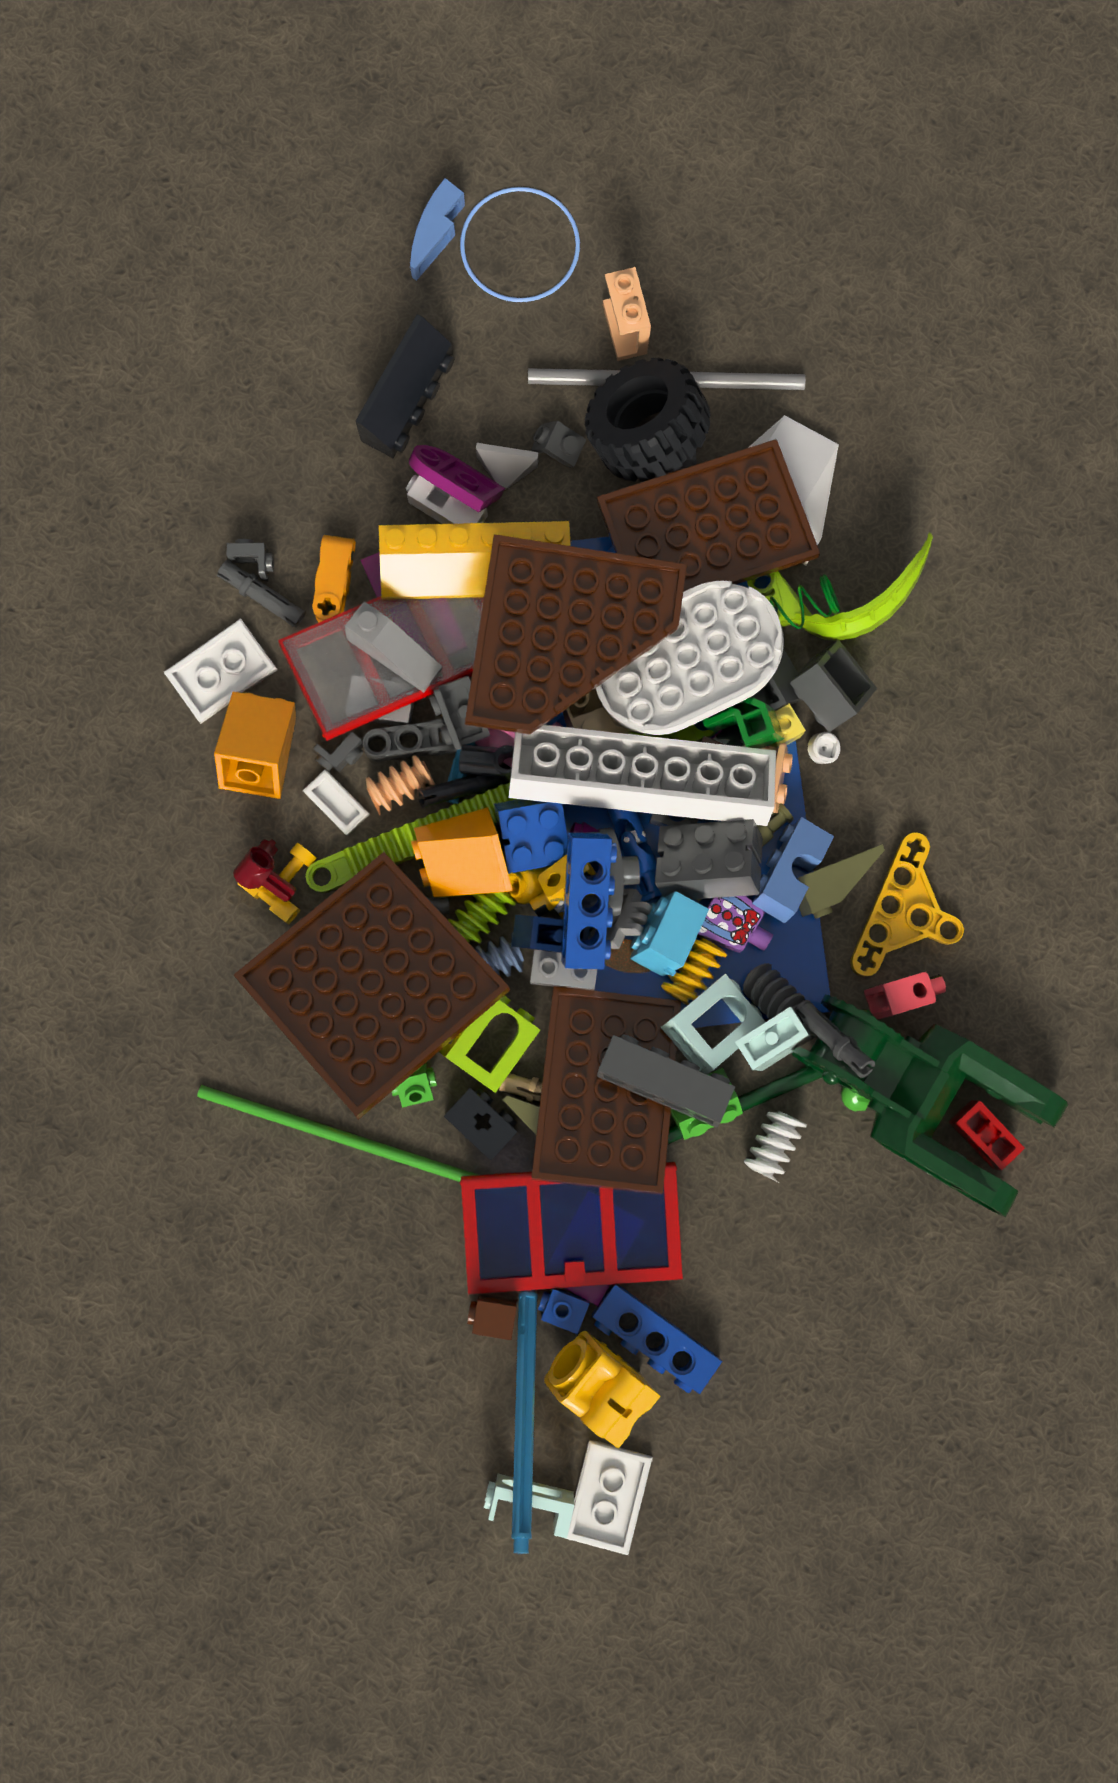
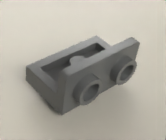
M468 675L432 688L435 696L429 698L435 715L442 714L446 726L440 729L446 745L453 744L456 751L462 749L463 745L491 736L488 728L465 725L471 686Z

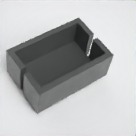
M754 819L660 826L658 853L660 857H657L655 884L662 896L666 897L674 891L690 899L760 895L761 868L759 864L762 862L763 837Z

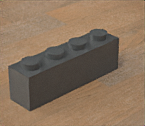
M622 1034L621 1037L613 1035L598 1069L597 1077L718 1128L735 1089V1086L729 1084L730 1080L717 1073H712L711 1076L699 1071V1066L686 1060H682L679 1063L669 1059V1054L661 1049L651 1047V1050L643 1048L638 1045V1040L628 1035Z

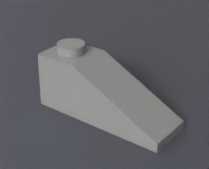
M365 601L345 625L346 639L423 693L443 669L442 665L391 619Z

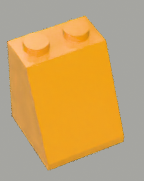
M232 692L214 752L219 789L281 799L296 721L295 702L282 698L273 699L257 696L253 693Z
M488 807L414 828L417 840L411 841L416 860L423 859L425 868L419 869L424 887L431 886L434 897L500 893L513 890L499 837Z

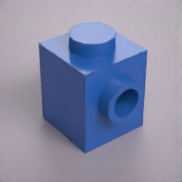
M553 1288L550 1293L544 1291L537 1310L542 1311V1321L578 1335L589 1306V1301L562 1289Z

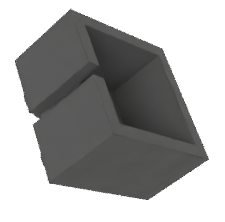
M839 639L811 658L790 682L797 697L807 704L813 712L816 721L823 725L828 732L856 715L877 690V687Z

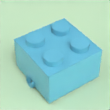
M677 891L666 897L662 896L655 904H650L652 905V910L649 915H646L648 919L640 936H634L630 948L634 949L630 959L662 977L667 974L675 976V970L684 966L709 911L708 908Z

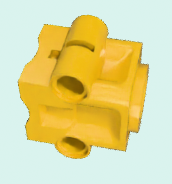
M582 1331L557 1354L544 1378V1383L556 1399L580 1417L581 1421L600 1438H605L619 1449L630 1435L636 1420L652 1408L660 1398V1395L647 1383L640 1372L621 1356L615 1355L606 1347L607 1345L604 1342H599L587 1331Z

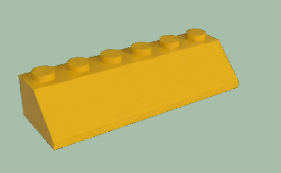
M569 521L379 525L381 599L484 597L494 534L571 546Z

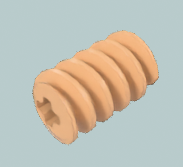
M416 755L412 756L411 767L404 760L400 761L401 772L390 766L388 778L381 771L377 772V783L370 777L366 778V789L379 816L381 815V805L388 811H391V800L396 801L402 806L404 794L411 800H414V789L425 788L427 783L430 786L435 785L425 762L421 761Z

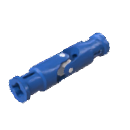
M607 809L619 843L624 849V855L638 856L640 867L639 887L643 895L641 901L649 902L662 897L655 884L657 860L651 846L647 842L646 832L639 813ZM627 821L634 826V831L625 832Z

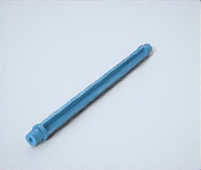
M525 1290L518 1294L511 1538L514 1539L513 1553L518 1554L529 1553V1539H532L538 1294L535 1293V1290Z

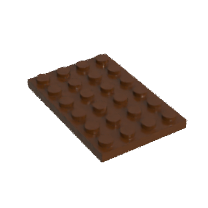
M777 439L597 497V504L615 553L687 564L684 591L713 581H732V584L737 585L819 558L820 555Z
M559 986L553 987L531 1180L663 1194L671 1108L597 1077V1073L613 1035L621 1037L624 1034L633 1037L639 1041V1046L651 1050V1047L661 1049L669 1054V1059L676 1061L677 1046L661 1027L680 1012L681 1001Z

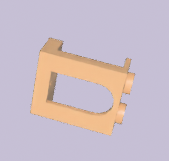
M636 267L605 274L610 298L603 300L602 304L617 361L646 355L651 324Z

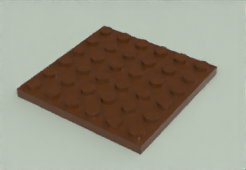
M385 852L375 858L234 974L236 980L358 1120L510 991L505 981Z

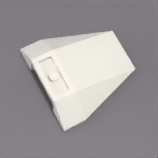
M784 415L748 448L777 439L818 546L822 538L839 444Z

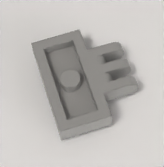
M624 889L620 916H613L612 927H607L606 940H610L611 949H620L625 936H640L643 931L641 925H645L648 917L646 915L650 914L652 905L647 902H640L642 895L637 889ZM593 927L588 940L594 936L596 931L595 927Z

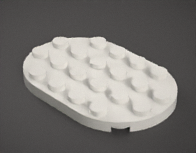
M713 581L690 588L683 592L678 629L596 687L598 697L606 711L616 722L629 730L647 735H664L677 732L723 711L760 691L776 672L784 647L783 630L777 612L769 600L760 592L750 586L746 588L732 584V581Z

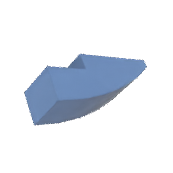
M444 178L431 196L416 229L410 260L411 275L416 281L454 238L455 229L452 220L465 206L464 192L446 178Z

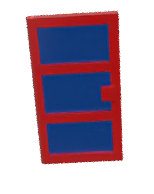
M666 1162L662 1195L531 1180L532 1171L461 1176L460 1185L462 1189L468 1295L683 1279L676 1163Z

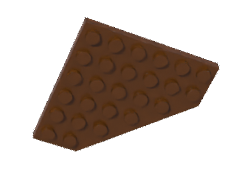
M494 534L465 725L532 734L674 633L679 627L687 564Z

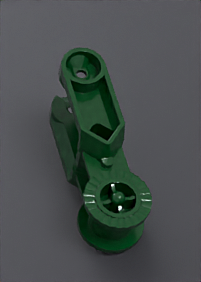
M825 994L821 1004L832 1012L829 1020L847 1037H853L857 1041V1046L875 1061L872 1072L866 1077L860 1078L843 1060H837L833 1056V1051L820 1038L816 1039L810 1051L795 1046L791 1053L793 1057L803 1062L806 1066L811 1067L814 1071L821 1073L823 1080L827 1084L835 1085L838 1083L843 1088H848L853 1093H857L861 1097L863 1096L870 1100L867 1107L876 1112L870 1134L872 1139L979 1205L1000 1216L1006 1217L1019 1191L1000 1178L971 1163L957 1151H952L933 1140L932 1136L964 1079L982 1088L986 1093L1001 1100L1007 1106L1039 1124L1044 1122L1052 1127H1055L1069 1105L1068 1102L972 1041L937 1024H933L918 1040L910 1036L904 1039L893 1028L887 1027L884 1022L878 1021L869 1010L857 1009L854 1005L847 1004L844 1000H839L835 996L832 997Z

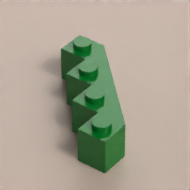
M752 697L703 720L704 726L715 733L738 724L744 744L750 748L760 749L784 739L775 710L766 703Z

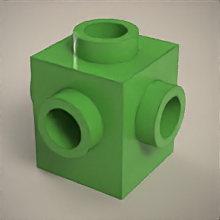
M426 1063L423 1064L392 1091L393 1096L399 1095L402 1108L434 1100L432 1087L437 1086L433 1067L427 1068Z

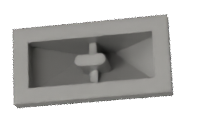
M483 443L476 444L477 459L493 481L503 486L505 490L538 468V452Z

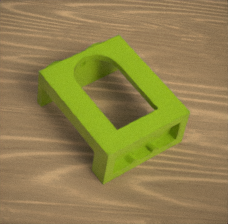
M503 996L456 1036L451 1044L448 1043L439 1051L444 1057L495 1093L540 1031L539 1028L532 1024L535 1020L532 1015L522 1008H519L516 1012L507 1006L511 1000L506 996ZM508 1013L516 1019L518 1031L497 1063L488 1072L467 1057L466 1054L496 1015Z

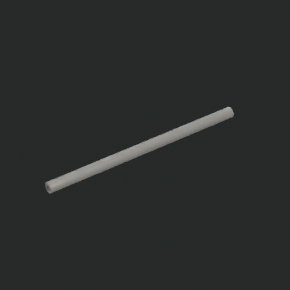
M528 368V384L603 386L606 383L605 379L611 374L616 375L620 370ZM690 372L699 388L804 390L806 381L805 374Z

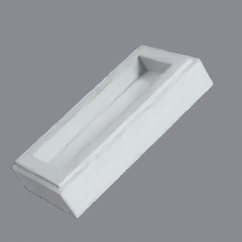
M326 769L303 790L346 836L370 815Z

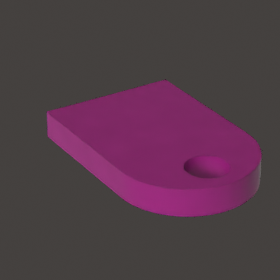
M417 445L410 455L409 464L417 474L478 513L499 500L505 490L503 486L471 466L436 447Z

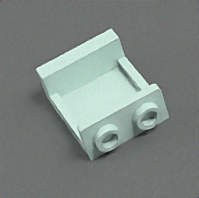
M790 1006L735 1043L752 1070L763 1071L792 1053L795 1046H803L815 1038L816 1035L801 1022L794 1009Z

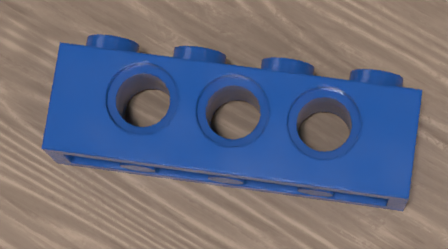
M568 832L561 962L565 968L604 969L605 960H609L611 956V942L606 940L607 927L611 928L613 923V910L608 908L609 895H614L615 877L610 875L611 863L616 862L617 845L612 843V838L608 834ZM588 862H599V870L596 874L592 876L584 875L583 870ZM586 895H597V902L593 907H582V900ZM587 926L595 927L596 931L591 939H580V932L583 928Z
M618 1284L611 1285L592 1313V1317L596 1319L594 1325L608 1336L612 1332L623 1339L620 1343L623 1347L635 1355L640 1351L650 1359L647 1364L661 1374L667 1370L676 1377L674 1383L687 1393H690L693 1389L700 1394L722 1363L720 1357ZM630 1312L637 1316V1323L633 1328L624 1329L619 1325V1319L624 1313ZM651 1332H659L663 1335V1343L657 1348H650L646 1345V1337ZM679 1351H685L690 1355V1360L684 1367H677L672 1363L673 1356Z

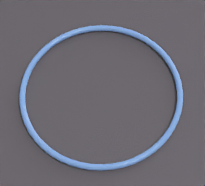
M511 187L488 195L471 210L462 228L460 251L468 274L480 288L499 299L512 302H528L552 294L569 279L578 261L580 238L572 215L555 197L534 188ZM515 191L536 193L557 204L571 222L576 242L574 259L564 278L550 290L536 296L524 298L501 295L482 284L469 267L464 246L468 224L476 211L490 199Z

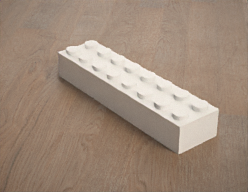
M543 725L532 734L515 732L508 798L726 822L754 819L756 825L767 826L775 803L776 750Z

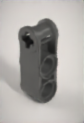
M444 719L375 728L369 730L363 738L366 756L376 762L411 758L413 755L417 757L426 755L438 756L456 752L454 745H446L440 729L446 726ZM438 732H441L442 743L439 742ZM405 735H413L418 739L417 744L412 748L403 747L400 741ZM377 738L386 742L385 749L381 752L371 751L369 744L372 740Z

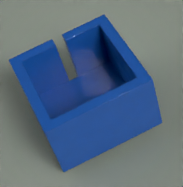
M524 799L494 804L498 832L501 836L499 838L508 874L552 866L567 854L568 836L563 804Z

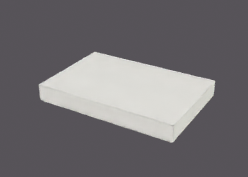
M239 619L164 671V674L201 724L229 704L232 692L246 693L276 672L277 668L242 619Z
M589 1439L574 1497L575 1505L570 1528L565 1539L628 1555L652 1456L620 1447L618 1449L613 1445Z

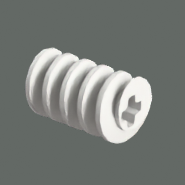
M778 1111V1113L767 1112L766 1116L772 1121V1124L763 1123L761 1125L767 1136L757 1135L755 1139L761 1145V1148H750V1152L756 1159L746 1158L744 1160V1163L750 1169L776 1182L778 1181L773 1174H784L785 1172L778 1163L790 1162V1158L784 1151H795L796 1149L789 1141L790 1138L801 1139L802 1137L795 1128H806L807 1126L804 1122L781 1111Z

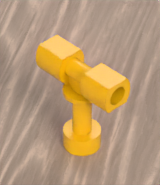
M298 842L290 850L294 857L279 874L287 882L291 881L304 864L309 868L317 859ZM237 883L254 898H261L271 906L269 910L288 925L300 912V909L293 903L282 901L262 885L259 889H248Z

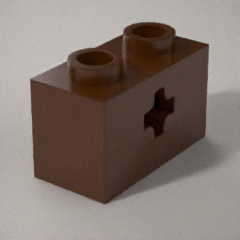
M479 1294L477 1301H471L467 1324L473 1325L472 1334L512 1340L518 1300Z

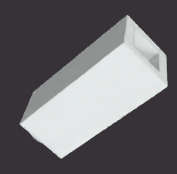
M414 475L406 487L408 502L442 524L484 523L488 517L487 508L478 513L420 475Z

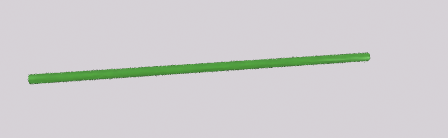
M204 1085L200 1086L197 1094L199 1098L460 1182L461 1176L478 1175ZM518 1187L482 1189L527 1204V1190ZM540 1195L541 1209L571 1218L577 1206ZM641 1227L635 1239L655 1245L659 1233Z

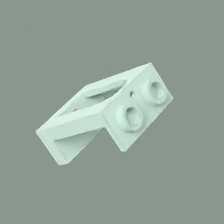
M724 974L661 1028L689 1062L699 1066L700 1072L708 1074L738 1049L735 1043L737 1040L764 1024L765 1021L760 1010L755 1005L750 1004L741 993L740 986ZM720 999H723L742 1023L711 1049L692 1026V1023Z
M497 1474L496 1482L489 1481L484 1504L485 1509H490L488 1520H494L498 1499L513 1502V1477ZM533 1482L532 1507L555 1512L553 1521L554 1536L567 1538L575 1505L574 1491Z

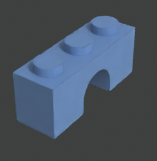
M803 817L793 826L788 824L779 838L783 844L779 850L775 849L766 863L770 869L767 875H761L760 895L755 896L752 904L781 922L786 923L797 912L809 888L796 879L792 872V866H799L811 872L822 862L834 836Z

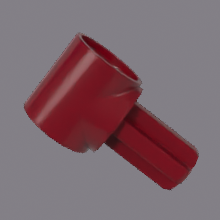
M263 839L257 847H252L233 871L234 878L241 886L248 889H259L262 885L282 901L287 902L296 892V888L273 871L275 868L273 857L278 851L275 846L276 842L273 839L270 841Z

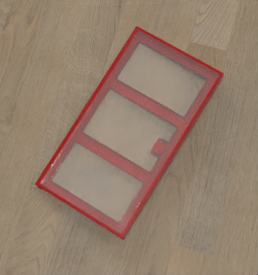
M381 596L366 602L391 619L443 666V669L424 693L346 639L345 625L361 605L278 640L279 646L325 740L333 739L434 694L432 689L434 687L466 675L469 678L472 677L484 597L382 600Z

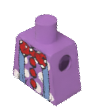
M747 896L720 897L711 900L707 907L709 911L698 936L737 953L742 952L748 942L763 951L767 948L773 934L758 926L765 912L754 906Z

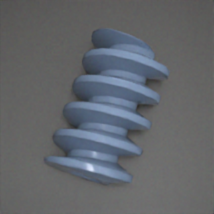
M513 932L511 933V943L502 936L499 937L498 948L491 941L487 942V952H484L479 945L475 947L479 955L498 975L499 971L502 970L507 977L511 976V966H514L519 972L523 971L524 959L519 947H512Z

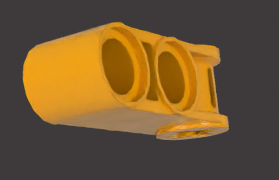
M323 535L320 562L316 571L315 593L312 604L318 623L344 612L351 581V567L353 566L351 554L352 551L355 552L356 548L355 539ZM328 606H332L333 610L329 611L328 615H324L323 611L327 610Z

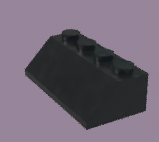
M419 314L414 318L356 419L361 442L391 458L395 457L397 451L402 453L405 450L410 436L407 435L412 425L418 426L425 413V409H423L427 399L433 400L440 387V383H438L442 373L447 374L450 371L455 357L452 356V343Z

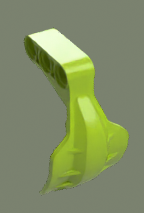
M928 533L927 540L921 550L902 574L882 594L868 604L849 612L839 613L831 617H823L819 614L812 615L803 603L804 625L802 629L821 639L837 641L838 639L856 638L871 632L890 619L904 604L921 575L933 539L932 534ZM779 571L764 575L771 579L770 584L764 589H758L754 586L757 578L747 581L748 588L749 586L764 595L769 602L770 597H774L794 624L801 625L799 597ZM778 609L777 615L781 626L791 625Z

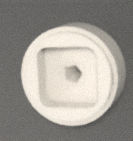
M830 732L813 735L808 742L810 758L818 764L834 762L840 754L838 738Z

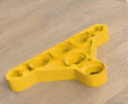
M910 833L900 842L851 957V968L858 976H872L879 970L886 953L916 941L930 938L941 944L950 945L958 942L963 936L964 927L962 922L955 916L940 910L924 871L923 865L928 856L930 844L923 834ZM915 839L920 841L919 847L923 849L922 852L915 853L911 862H917V867L909 862L900 861L901 856L904 859L908 858L911 848L907 846V842L912 843ZM902 867L909 871L911 878L908 884L900 885L895 881L894 872L897 868ZM886 896H892L898 901V910L893 914L886 913L882 909L881 903ZM922 909L925 911L927 922L924 926L919 927L912 923L911 913L913 910ZM948 921L955 925L956 935L954 938L945 939L942 937L940 926L943 922ZM873 925L884 927L886 930L884 941L877 943L870 938L869 931ZM864 942L873 948L881 949L879 954L876 951L872 952L870 962L874 963L873 968L868 967L865 971L860 969L861 963L857 961L858 957H865L869 948L862 947Z

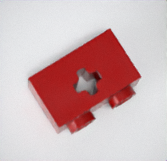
M971 1100L949 1121L955 1130L992 1169L1002 1171L1025 1149L980 1100Z

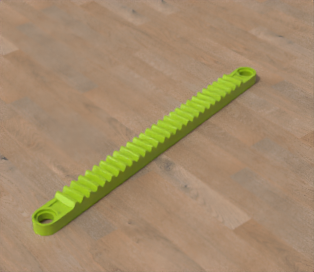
M693 724L680 731L664 735H647L637 732L628 734L699 742L703 736L710 738L715 735V732L709 729L706 731L699 730ZM510 782L318 860L307 869L306 882L314 891L328 893L343 886L383 852L396 865L413 859L415 855L411 841L417 840L414 828L486 807L489 809L494 825H497L494 804L517 800L515 798H508ZM321 868L328 869L331 873V880L324 886H319L314 881V874Z

